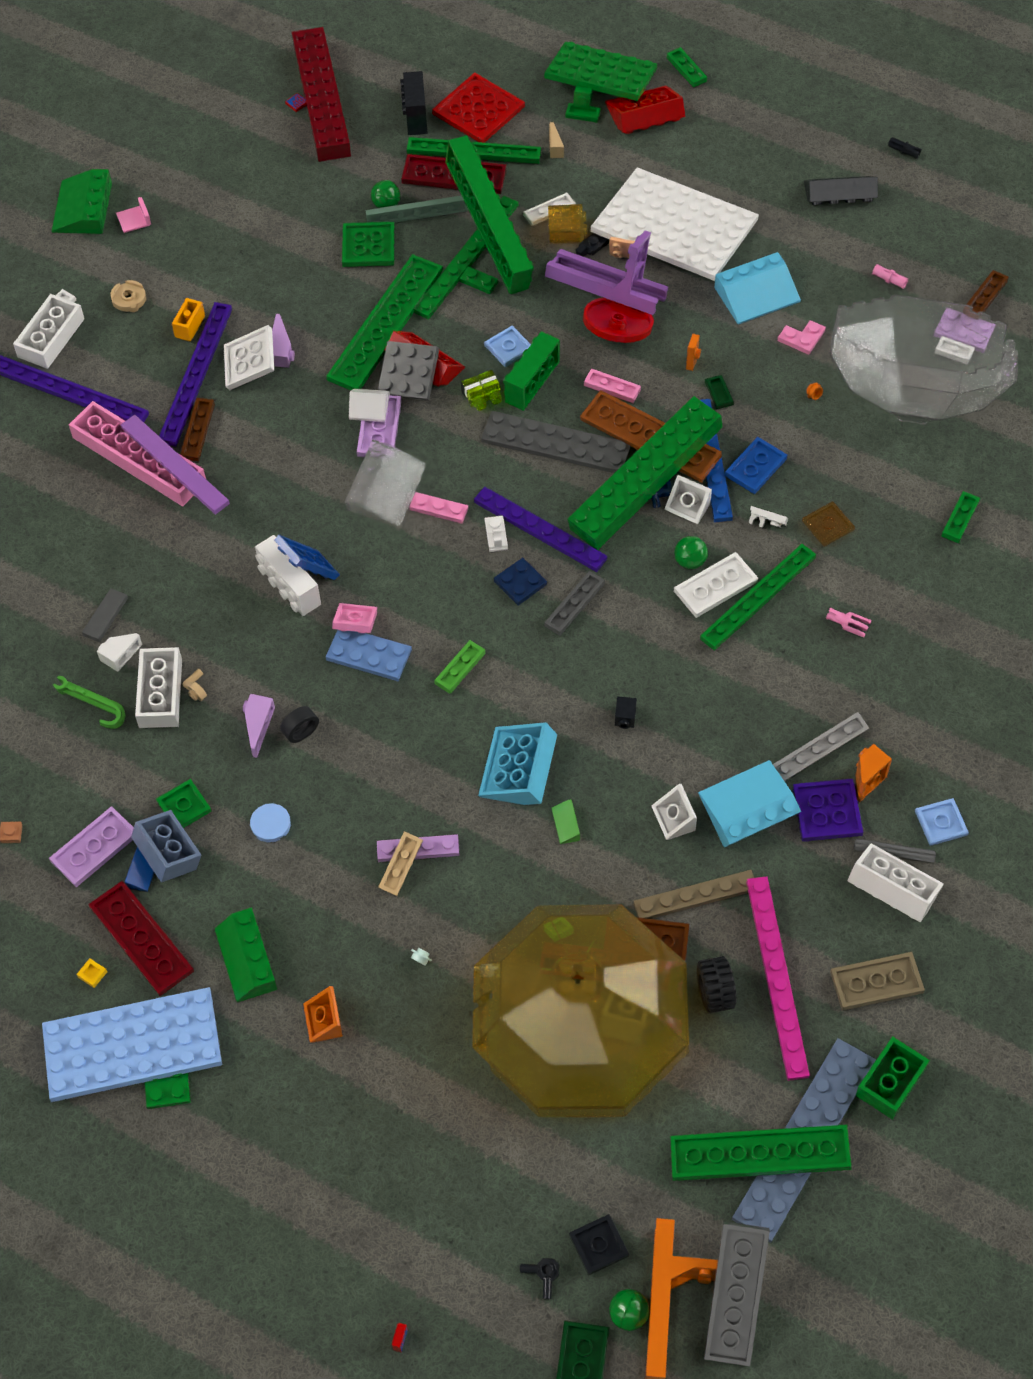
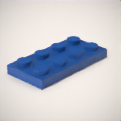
M281 535L274 539L278 544V550L290 558L289 562L294 567L298 568L299 566L305 571L310 570L313 574H320L325 579L331 578L335 580L340 575L318 550Z

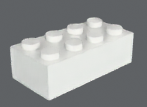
M50 294L13 343L17 357L48 369L83 322L84 315L81 305Z
M272 535L255 546L257 553L255 557L259 563L257 567L262 575L266 574L269 577L270 584L274 588L277 587L279 589L281 597L284 600H289L293 611L305 616L321 605L318 584L305 570L299 566L296 568L289 562L290 558L278 550V544L274 541L276 537Z
M179 647L140 649L135 713L139 728L179 727L182 657Z

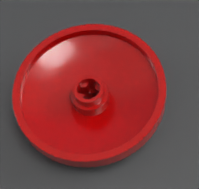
M604 297L589 302L583 313V323L589 331L603 339L621 343L645 339L652 332L654 323L652 314Z

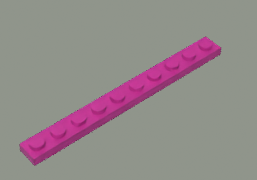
M768 877L747 879L746 884L787 1080L809 1078L810 1074Z

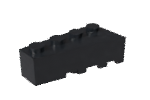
M423 71L403 72V79H400L403 115H406L408 135L428 134Z

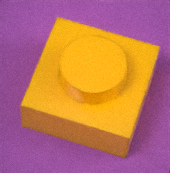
M89 958L76 975L79 979L95 988L105 976L107 970Z

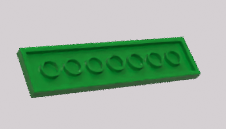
M847 1125L670 1136L673 1181L852 1170Z

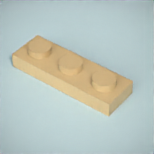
M404 831L378 888L398 896L423 842L422 839Z

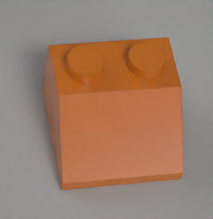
M875 744L869 748H864L860 752V758L856 764V794L859 802L887 778L892 761Z

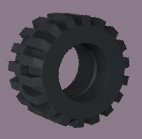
M725 956L698 961L697 981L702 1003L706 1011L710 1014L734 1009L737 1001L736 988L728 960Z

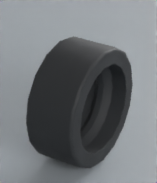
M302 706L293 710L285 717L280 725V730L291 743H297L316 730L319 718L310 707Z

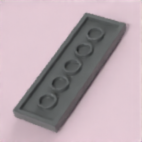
M723 1221L704 1352L705 1360L744 1366L751 1365L770 1233L769 1228Z

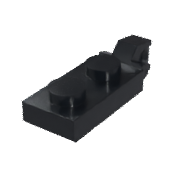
M592 233L579 244V247L575 250L576 254L582 257L587 254L594 255L609 244L610 239Z

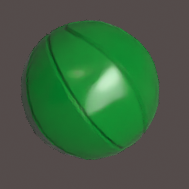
M390 180L377 182L371 190V200L377 208L396 206L400 201V190Z
M688 536L677 543L674 555L678 564L683 568L696 569L706 561L708 549L700 538Z
M624 1289L612 1298L609 1314L612 1322L618 1328L634 1331L646 1323L649 1316V1304L645 1296L639 1291Z

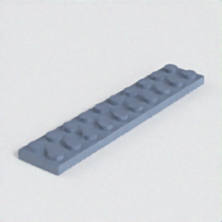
M837 1038L785 1129L839 1125L856 1096L858 1086L876 1059ZM812 1172L756 1176L733 1215L732 1220L740 1224L769 1228L768 1242L771 1243Z

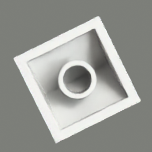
M351 390L349 420L385 422L390 391Z
M677 475L664 510L698 524L710 506L712 489Z
M678 784L652 805L666 840L696 830L697 817L682 784Z

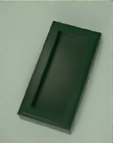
M722 375L705 379L706 387L716 409L734 405Z

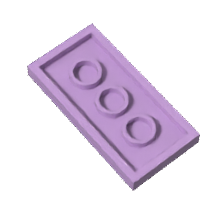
M389 395L385 422L361 420L357 457L394 459L401 396Z
M111 806L54 853L49 860L75 887H78L133 840L131 835L134 827Z

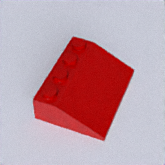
M667 85L644 91L638 101L623 97L605 101L617 128L625 134L633 133L637 129L645 130L652 125H664L667 121L676 122L680 118L685 117L683 97Z

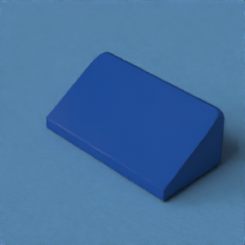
M137 847L125 879V884L129 889L148 892L154 871Z

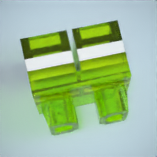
M492 370L481 373L477 377L474 376L461 381V391L464 397H467L470 406H475L478 411L487 407L486 401L491 400L495 405L502 402L500 384Z

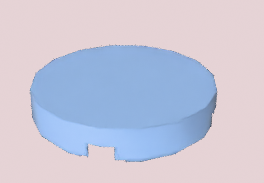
M274 803L265 804L253 812L250 819V827L256 838L260 841L276 842L289 832L291 827L290 816L281 805Z

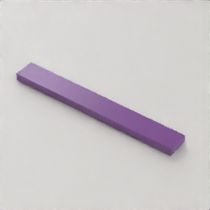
M133 415L121 424V428L215 515L230 504L223 494L136 415Z

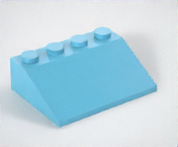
M778 252L715 275L714 288L737 324L801 302L788 267Z
M546 722L495 727L478 796L522 805L541 804L557 738L555 731Z
M770 760L698 792L724 848L801 812L793 793Z

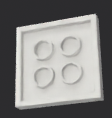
M269 325L224 344L226 388L232 390L274 371L272 328Z

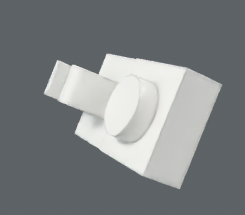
M753 506L750 508L751 516L749 523L753 525L754 520L758 517L760 519L759 527L761 528L764 527L766 519L771 521L770 525L781 528V525H787L788 518Z
M503 516L485 518L489 552L508 550Z

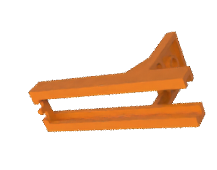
M656 1218L646 1379L666 1378L671 1289L692 1279H698L699 1283L709 1284L711 1281H715L718 1260L673 1256L675 1220Z

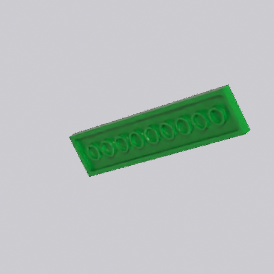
M412 254L326 376L327 381L348 390L361 389L385 355L387 341L390 340L393 331H401L415 312L414 309L442 273L443 266Z

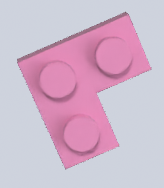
M811 320L802 332L786 325L778 336L777 341L809 355L825 332L826 327Z

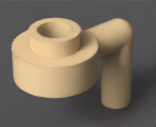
M197 669L183 682V687L189 690L188 694L194 701L197 699L202 701L207 696L204 689L195 682L203 675L200 669Z

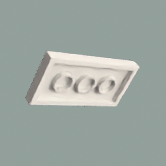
M735 552L674 587V592L697 618L756 584L758 577Z

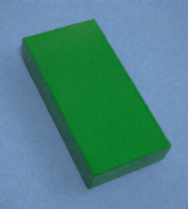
M569 103L565 118L598 123L601 108L592 106L589 109L573 107V103Z

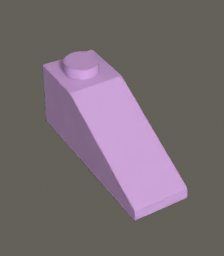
M276 314L272 329L274 366L289 368L290 362L294 361L295 353L292 351L281 316Z
M250 694L248 701L244 702L243 712H245L252 755L257 758L275 706L272 698Z

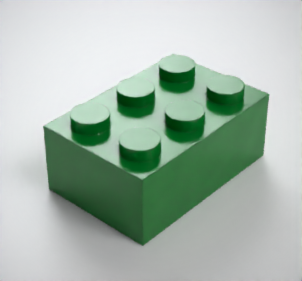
M892 1036L858 1086L856 1097L893 1120L927 1069L930 1060Z

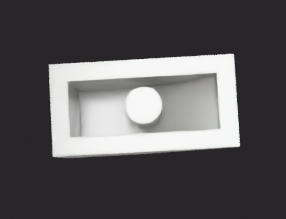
M134 633L108 638L97 650L100 661L118 672L142 646L140 635Z

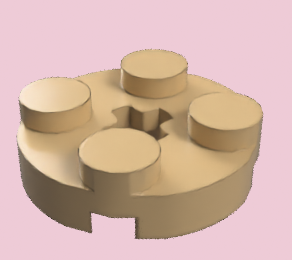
M127 280L121 285L120 283L116 284L111 290L113 306L125 312L138 311L146 301V292L142 284L133 280Z

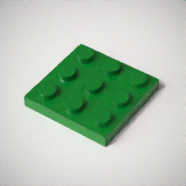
M394 222L343 223L342 266H394Z

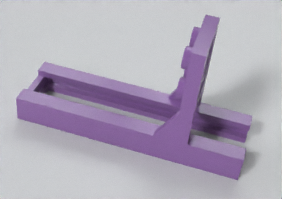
M646 230L640 236H637L635 242L629 246L628 254L630 256L625 265L627 272L560 249L557 252V256L546 264L545 277L652 315L656 312L658 300L664 302L668 291V286L643 278L651 232Z

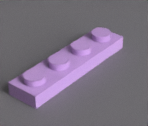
M458 834L419 837L423 842L415 859L459 856ZM400 839L377 841L378 862L391 861Z

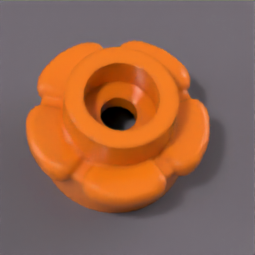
M817 382L810 384L807 387V397L814 400L819 399L823 394L821 385Z

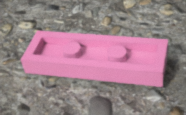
M594 369L590 370L584 381V386L597 391L601 390L611 396L634 403L641 390L640 385Z
M415 492L409 506L411 511L461 524L468 511V505Z

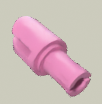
M833 608L829 609L826 617L827 620L829 619L841 624L843 630L863 638L865 633L862 631H867L869 628L865 624H870L872 621L852 612L844 614Z

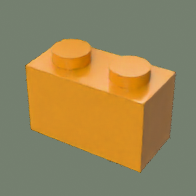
M189 298L185 299L172 322L176 338L192 341L205 318L203 302Z

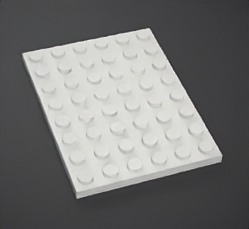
M636 168L591 225L590 232L608 239L616 237L635 241L637 236H640L646 230L651 232L648 255L715 281V275L720 273L757 222L759 214L643 169Z

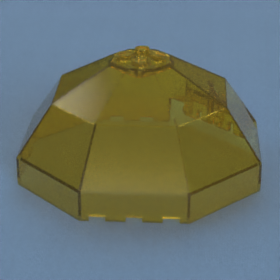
M622 904L538 905L474 965L473 1003H478L479 1007L473 1010L472 1048L490 1064L491 1072L510 1088L538 1117H625L689 1053L686 962ZM575 975L584 977V980H580V984H576L575 980L571 979Z

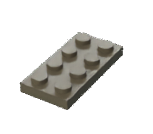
M912 952L832 968L830 970L842 1011L923 994L925 991Z

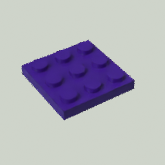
M853 779L793 784V794L801 810L797 816L802 842L863 836V827Z

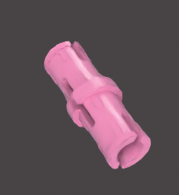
M878 264L873 269L872 275L882 278L888 284L892 283L904 289L908 283V278L895 273L892 269L888 270Z

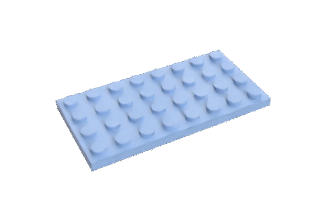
M210 987L42 1023L49 1099L51 1102L222 1065Z

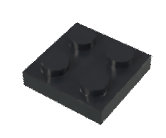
M610 1214L569 1232V1237L588 1276L629 1257V1253Z

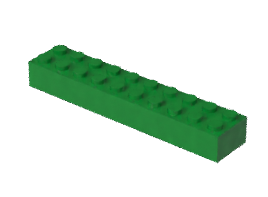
M468 136L448 140L445 163L509 294L529 289L530 282L532 281V271H534L533 263L529 261L525 247H522L520 237L515 233L513 223L507 217L506 208L501 205L500 196L496 194L493 182L489 180L485 167L483 168L481 158L475 152L473 142H470Z
M693 396L568 518L570 530L596 550L601 548L723 428L721 415Z

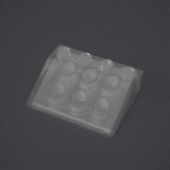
M372 439L345 500L347 511L400 527L424 472L426 463L390 444Z

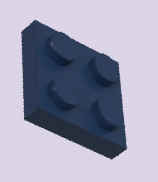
M523 557L494 577V582L517 605H520L547 585V581Z

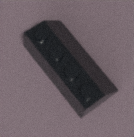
M876 176L804 180L807 201L812 202V205H820L822 201H829V204H837L839 200H846V203H854L856 199L870 202L873 201V198H878V177Z

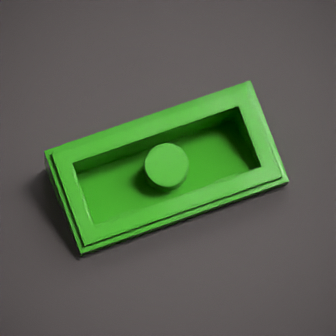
M567 800L552 807L560 844L580 841V832L572 800Z

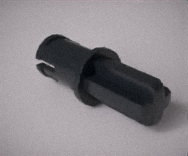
M893 137L888 142L889 147L901 151V154L905 153L918 159L922 151L921 148L908 144V141L905 143Z

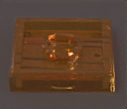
M833 501L802 518V522L824 547L855 530V526Z

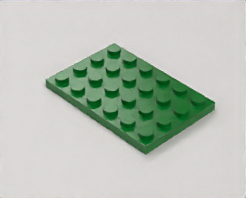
M565 42L545 71L544 78L573 86L578 85L592 88L594 91L638 101L656 72L657 63L649 60H640L632 56H624L620 53L607 52L604 49H594L587 45H578L574 42Z

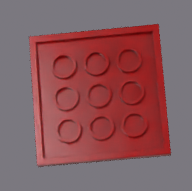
M473 73L432 109V114L477 142L485 143L525 107V102L477 73Z

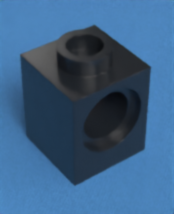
M617 696L615 726H619L622 729L634 728L637 698Z

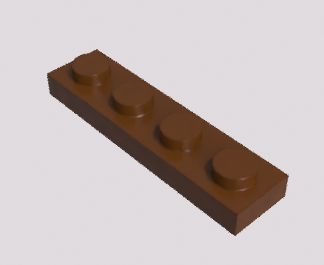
M993 270L966 304L963 313L979 320L1006 285L1009 277Z
M196 398L180 455L190 461L199 462L215 406L213 399Z

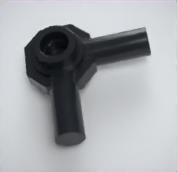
M543 1258L538 1264H521L520 1273L537 1274L543 1280L542 1299H551L552 1281L559 1276L560 1265L555 1259Z

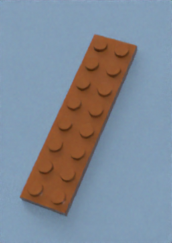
M601 390L580 416L581 421L625 442L637 450L665 424ZM705 444L679 471L702 483L721 458L722 452Z

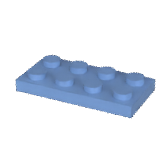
M337 630L327 652L326 660L399 681L412 647L367 633Z

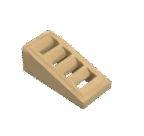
M550 122V158H564V145L554 122Z

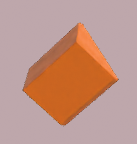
M329 986L303 1003L310 1043L343 1036L334 988Z

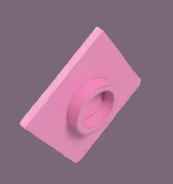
M142 197L138 198L139 206L116 213L123 233L151 225L150 216Z

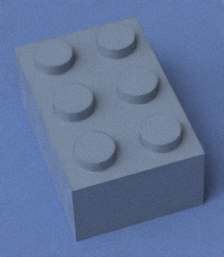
M171 810L135 822L131 838L161 883L197 869L201 854Z

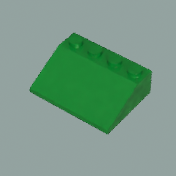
M91 169L62 180L52 233L103 234L112 186L109 169Z

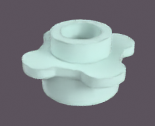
M420 948L417 951L411 950L414 952L411 958L425 966L428 960L432 961V959L428 958V952Z

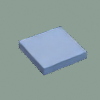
M513 325L484 342V346L504 367L522 358L524 350L528 349L531 345Z
M954 798L915 809V813L930 846L968 836L969 834Z

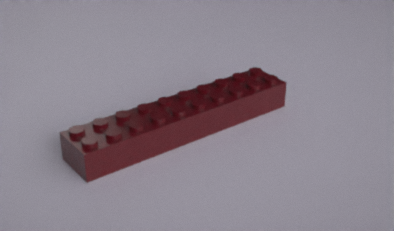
M324 27L293 31V46L318 162L351 157L349 137Z

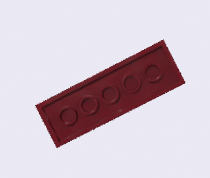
M407 154L401 178L402 184L458 189L445 163L446 158ZM481 162L483 168L485 167L489 180L493 182L496 194H501L507 170L506 164Z
M123 881L88 904L92 912L159 996H162L194 972L192 966Z

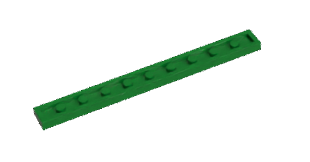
M503 196L501 198V205L506 208L508 218L518 207V201ZM478 229L414 309L415 314L429 320L460 281V277L468 266L471 267L486 248Z

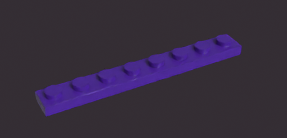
M485 486L474 498V503L497 516H503L505 521L595 572L607 560V555Z

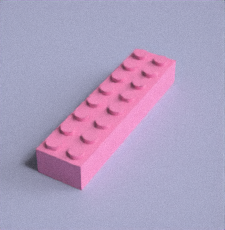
M94 401L69 424L72 437L179 505L184 506L194 496L121 428V424L125 420ZM180 455L206 479L203 468Z

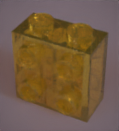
M582 204L548 206L550 243L582 242L584 240V235H587V224H584L586 222V211H583Z

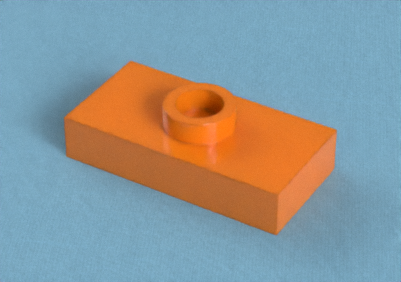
M692 334L687 350L686 369L693 371L697 359L699 360L701 349H699L700 335Z

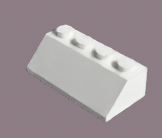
M872 843L857 860L847 880L857 888L868 892L873 897L882 900L919 922L928 913L944 885L942 882Z

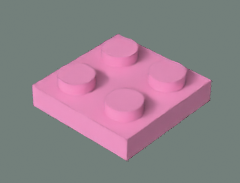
M339 603L332 629L371 633L377 615V607Z

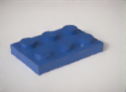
M757 437L725 471V476L751 493L756 494L787 460V454Z

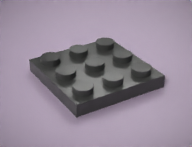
M387 341L378 390L390 391L392 396L429 401L439 348L437 346Z

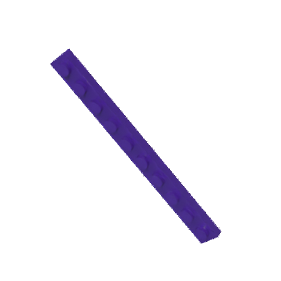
M214 302L159 435L170 446H177L231 314V305Z
M0 355V375L83 407H87L94 401L125 421L136 415L145 422L149 416V412L146 409Z

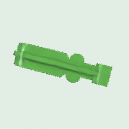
M63 676L57 677L62 684L61 686L53 684L58 693L68 694L116 715L113 721L100 719L99 723L101 726L116 729L124 723L126 715L122 705L68 682Z

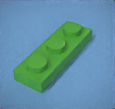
M469 640L434 680L435 685L451 694L486 654L485 649Z

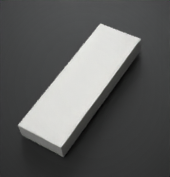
M565 193L524 211L523 216L533 226L576 207V203L568 193Z

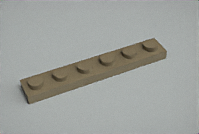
M752 870L634 900L633 905L638 918L652 919L748 893L746 881L747 879L754 878Z

